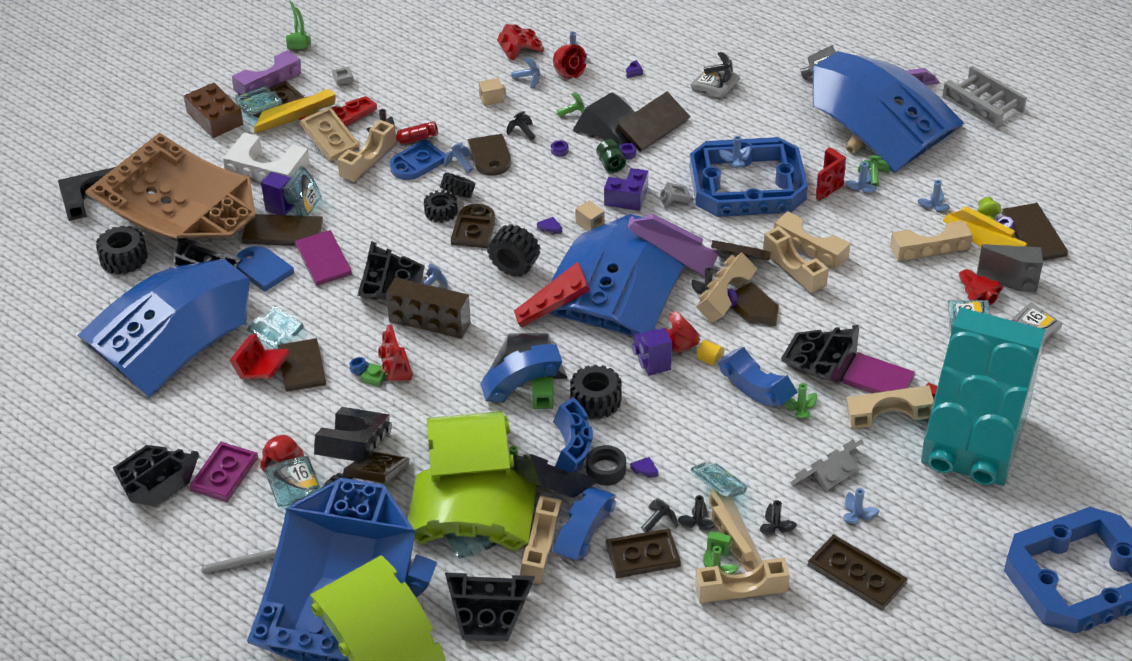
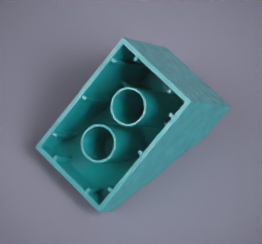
M962 307L959 308L952 327L923 442L922 463L928 464L931 469L940 473L953 471L970 476L972 480L982 485H992L995 483L1005 486L1030 409L1046 329Z

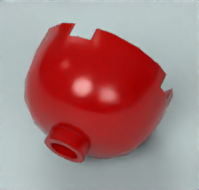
M562 45L555 51L553 56L555 71L565 78L580 77L587 65L585 64L586 52L580 45Z

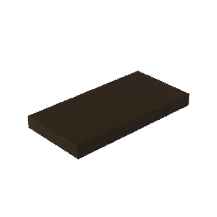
M666 91L619 122L617 128L641 152L688 121L691 116Z
M1038 203L1002 209L1003 217L1007 216L1013 220L1015 224L1014 235L1018 240L1026 242L1027 247H1041L1043 261L1068 256L1067 248Z
M256 214L245 225L242 243L295 246V241L321 233L323 216Z
M373 451L372 455L364 463L354 461L345 467L343 476L385 484L409 466L410 458Z
M834 534L808 560L807 565L881 611L884 610L908 581L907 577Z

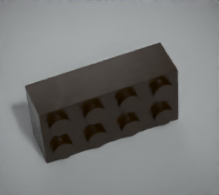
M394 278L386 292L389 322L463 339L471 324L469 294Z

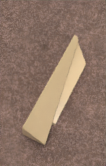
M714 488L710 489L709 505L712 508V521L715 523L719 533L731 536L730 549L748 573L757 568L762 559L732 496L727 493H719Z

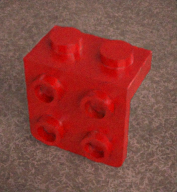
M506 23L502 32L498 35V43L508 59L515 60L521 47L543 52L545 49L542 42L536 36L535 31L530 28L524 29L516 24L510 25Z
M831 147L825 150L824 166L817 176L816 199L818 201L827 198L831 193L841 189L845 182L846 157Z
M387 325L386 331L382 333V345L378 348V357L382 360V371L386 373L388 381H411L413 374L405 348L399 347L393 326Z
M250 334L229 361L240 379H269L275 375L281 364L286 361L290 352L288 349L265 350L257 335Z

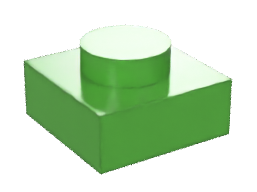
M369 363V367L361 375V382L380 387L386 377V373L382 371V366Z
M710 531L707 538V549L712 552L714 546H720L722 549L721 555L728 557L731 548V536Z

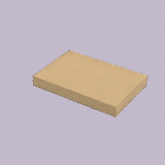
M331 107L300 120L301 127L329 162L338 159L348 149L354 151L360 148L359 142Z

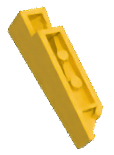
M325 89L313 96L311 95L264 110L254 125V133L299 120V118L304 116H311L313 113L318 112L319 109L335 105L336 94L330 89Z
M967 206L955 212L951 211L943 219L945 223L964 220L973 235L972 242L979 247L982 244L1027 247L1026 242L1014 238V230Z

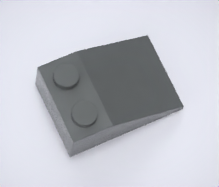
M982 244L977 275L986 276L991 281L996 280L1001 285L1016 291L1037 292L1043 265L1041 247Z

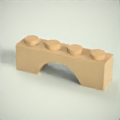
M379 120L371 127L367 141L359 152L356 153L348 149L337 159L339 176L355 182L396 143L395 125Z
M788 211L774 223V228L780 226L792 237L795 249L810 257L817 258L834 269H837L849 258L851 243L835 235L827 238L809 235L802 227L803 219Z
M963 220L946 223L944 232L932 237L918 235L910 229L892 232L890 248L897 261L969 250L973 235Z
M778 226L764 233L763 250L771 252V258L808 291L814 293L827 286L829 268L817 258L809 262L805 261L797 253L792 237Z
M742 252L737 256L732 255L726 260V266L721 268L716 274L718 277L708 284V291H704L698 298L700 301L696 308L711 323L723 317L732 305L727 293L728 284L738 288L748 282L758 269Z
M929 385L846 397L851 429L872 427L874 420L879 415L889 411L903 412L913 420L930 418L934 403Z
M545 496L539 497L531 536L524 552L520 575L535 576L533 583L536 584L542 583L561 506V500Z
M785 558L762 560L760 565L754 570L739 575L727 574L719 566L697 568L695 588L699 603L788 592L790 574Z

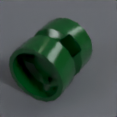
M607 139L597 146L596 153L607 172L617 173L625 167L626 158L617 141Z

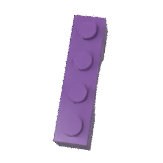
M287 50L274 56L275 64L267 70L241 71L232 76L233 91L240 93L244 99H248L263 90L301 74L300 58Z

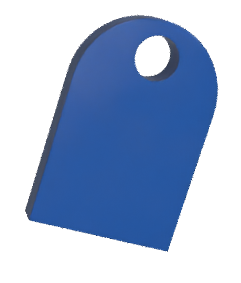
M424 139L393 156L390 160V171L396 178L402 180L416 179L444 164L446 154Z
M248 247L240 251L236 256L243 260L236 268L246 275L250 282L264 292L294 274V267L265 247Z

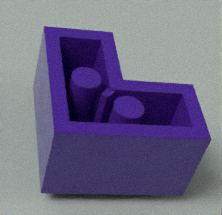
M630 168L627 179L608 177L604 187V206L640 211L648 190L649 171Z
M270 172L261 182L265 211L276 215H287L302 199L301 183L294 178Z
M665 328L634 335L632 351L634 355L638 356L642 369H645L648 376L671 370L672 340Z

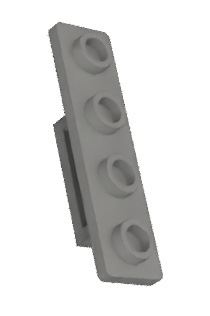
M861 439L856 443L854 440H851L843 445L844 450L841 452L836 449L826 455L828 457L826 461L823 462L822 459H819L811 464V470L807 471L804 468L794 474L796 479L790 482L793 486L814 474L825 492L855 474L860 469L849 452L863 444V440Z

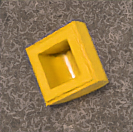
M703 340L697 350L696 358L714 366L724 355V347L708 340Z

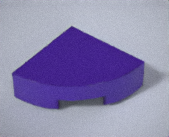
M637 60L631 62L626 68L627 78L643 75V69Z
M554 217L537 222V228L542 232L545 230L553 232V234L562 233V227Z
M650 457L630 463V469L636 474L648 475L647 477L658 476V470Z

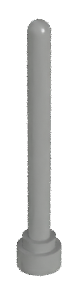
M277 548L202 566L201 571L207 574L275 558Z

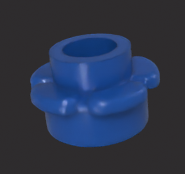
M356 357L349 363L350 372L356 375H362L367 370V367H369V363L363 357Z

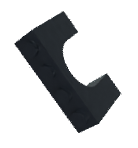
M115 167L58 180L68 221L87 217L84 207V200L88 196L85 193L86 190Z
M341 407L335 413V429L322 427L315 434L314 455L364 463L372 455L373 451L378 448L379 444L385 440V437L391 433L392 422H389L390 414Z

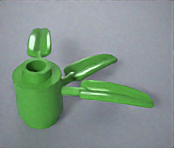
M289 1L294 16L295 33L286 35L287 49H308V46H311V37L307 35V32H304L302 14L294 6L293 2Z

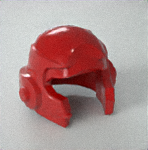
M677 311L669 313L668 320L672 323V328H665L672 340V352L681 353L697 346L701 341L698 331Z
M283 434L277 435L265 444L262 451L263 458L260 468L265 471L271 460L278 463L286 462L285 465L290 464L286 470L291 475L288 467L303 463V450L291 437Z

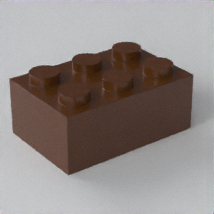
M215 83L208 84L184 95L186 112L212 138L244 125L241 108Z

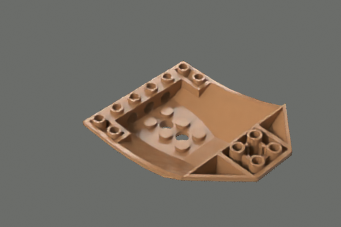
M160 132L85 192L129 222L160 236L173 238L232 237L256 215L249 175L237 174L207 162ZM152 191L156 194H148L147 192ZM166 198L169 199L171 203L163 204L161 200Z

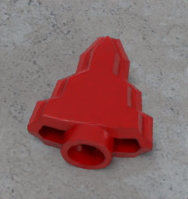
M435 121L400 129L397 131L396 141H399L402 145L438 136L437 124Z
M964 269L959 272L960 280L966 286L965 292L968 294L967 298L971 303L980 302L982 304L984 302L987 305H992L996 302L999 293L1004 288L996 280L991 281L986 276H978L971 270Z

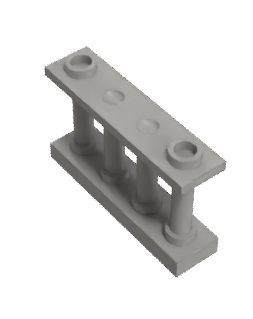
M974 66L969 68L968 79L957 85L950 80L945 82L942 95L943 98L995 129L1002 126L1003 115L1011 109L1015 108L1023 113L1027 100L1026 96ZM972 84L979 87L972 93L965 90V88ZM985 92L992 95L986 101L979 98ZM999 100L1006 103L1000 109L992 106Z

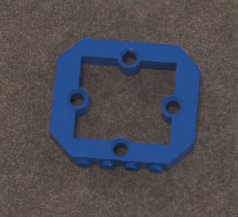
M779 137L741 139V149L748 146L751 147L749 158L741 161L745 162L744 167H747L752 162L779 160L780 164L776 166L775 184L785 189L758 190L752 188L741 192L716 193L720 189L721 171L716 167H711L710 164L734 162H726L719 153V150H726L733 154L734 139L705 141L690 153L689 168L696 206L716 217L786 213L787 211L791 213L807 200L808 184L799 147Z
M1088 507L1014 534L1004 572L1043 624L1076 634L1081 631H1089L1094 626L1102 623L1107 624L1115 618L1128 616L1132 613V583L1116 589L1111 587L1105 588L1101 591L1100 595L1068 606L1056 590L1059 581L1058 575L1053 570L1040 569L1032 556L1049 550L1056 554L1065 553L1071 542L1097 534L1111 551L1109 558L1111 568L1118 572L1127 571L1132 578V528L1121 515Z

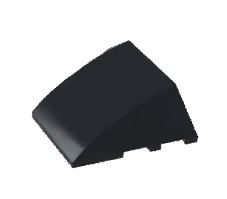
M611 92L585 108L574 126L573 132L579 133L581 131L587 133L588 137L593 138L596 136L602 138L603 141L613 139L617 141L619 146L624 143L631 144L628 138L617 128V125L635 111L625 98Z
M177 238L178 245L173 253L174 260L170 268L225 259L231 265L237 267L243 260L227 253L221 255L202 248L187 238Z
M371 241L357 296L386 299V292L394 278L421 283L425 265L406 256L399 257L391 253L392 250L388 248L384 250L376 246L377 243Z
M859 324L852 325V329L845 330L836 327L830 332H822L821 329L798 332L794 335L781 360L786 365L803 373L826 380L842 382L844 375L857 354Z
M509 333L490 369L493 366L497 367L504 362V357L516 351L521 353L531 350V346L553 344L549 333ZM562 364L556 376H547L553 377V379H567Z
M145 445L114 466L113 470L130 502L156 507L190 483L199 453L198 451H192L191 454L184 453L183 449L168 451L167 447Z
M529 454V456H513V470L523 479L570 498L577 497L597 482V479L585 474L568 472L547 464L548 460L534 454Z
M445 572L462 640L508 642L535 576L512 575V578L468 577L467 573Z

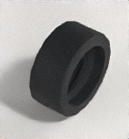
M611 445L595 447L586 457V473L588 476L597 479L596 484L606 486L617 484L626 475V456L619 448ZM602 460H611L619 466L613 470L603 471L597 469L594 464Z

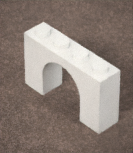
M243 133L223 157L226 170L244 176L249 175L250 179L261 182L270 172L297 180L310 163L308 149L291 145L286 153L274 162H256L254 160L262 151L260 136Z

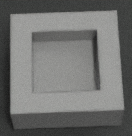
M349 67L332 70L337 86L354 82Z

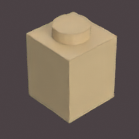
M499 78L479 81V96L483 106L504 102L503 95H506L505 85L501 84Z
M590 200L575 209L576 223L585 230L589 231L605 224V211Z

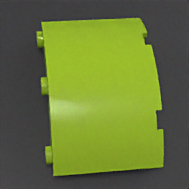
M503 411L427 418L429 449H433L429 450L432 482H439L440 476L499 470H505V474L510 475V468L514 467L513 454L509 455L506 434H510L507 416H504Z
M430 468L416 475L407 519L415 530L414 541L419 545H423L434 539L443 538L444 534L447 533L468 537H476V534L488 536L489 541L498 543L514 552L529 543L537 485L526 481L511 469L510 475H506L505 470L440 476L439 482H432Z
M382 555L310 594L313 603L310 605L312 612L316 617H320L338 640V647L344 657L347 656L349 661H446L440 643H434L430 634L433 628L418 600L406 582L401 584L395 576L397 571Z

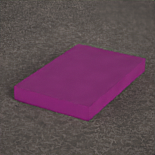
M331 230L295 241V246L315 286L352 275V270Z
M858 352L844 375L842 383L869 393L907 389L915 376V371Z
M220 441L190 483V491L228 503L257 461L258 453Z

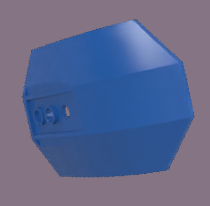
M837 51L813 67V108L816 107L854 133L876 155L882 156L881 160L887 162L893 173L965 124L930 88L894 64ZM894 98L901 99L903 104H896ZM912 111L915 116L909 114V112Z
M628 214L582 233L572 243L551 282L575 263L579 262L590 291L548 314L631 336L654 330L667 299L686 265L629 230L630 217L634 216L636 219L645 217ZM611 266L618 267V271L615 273H610L607 269ZM605 281L611 282L608 286L601 285Z
M225 259L172 267L153 274L121 295L77 336L150 398L194 356L229 332L242 325L246 326L250 279ZM155 312V316L152 319H145L148 313ZM139 326L136 331L131 332L133 327Z
M340 478L285 508L286 513L276 555L262 601L247 639L249 644L293 661H349L347 656L344 657L338 647V640L331 630L325 626V622L320 617H316L312 612L310 605L313 603L310 594L381 555L397 571L395 576L401 584L406 582L415 530L385 485Z

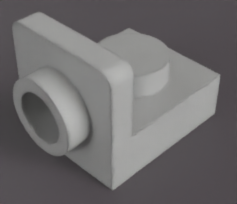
M667 182L664 189L661 190L660 199L663 206L668 208L672 200L678 203H689L691 195L686 186Z

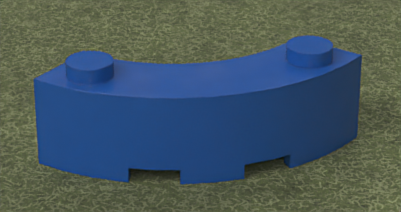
M543 344L531 346V350L521 353L516 351L504 357V362L497 367L493 366L480 383L485 401L505 403L508 396L520 385L539 377L556 376L563 362L557 345Z
M745 347L731 351L717 362L724 376L728 377L740 391L759 403L780 406L798 393L788 375H776L771 372L766 374L761 371L760 365L750 356Z
M574 397L559 406L553 420L565 441V448L561 450L555 467L568 472L578 473L590 450L593 431L592 426L588 423L587 413Z
M593 486L587 488L582 493L583 499L580 501L576 500L570 509L569 517L571 518L566 525H562L552 552L574 560L584 559L589 553V543L597 527L604 518L613 513L616 507L615 494Z
M418 554L410 562L406 578V584L415 597H418L427 589L437 565V561Z

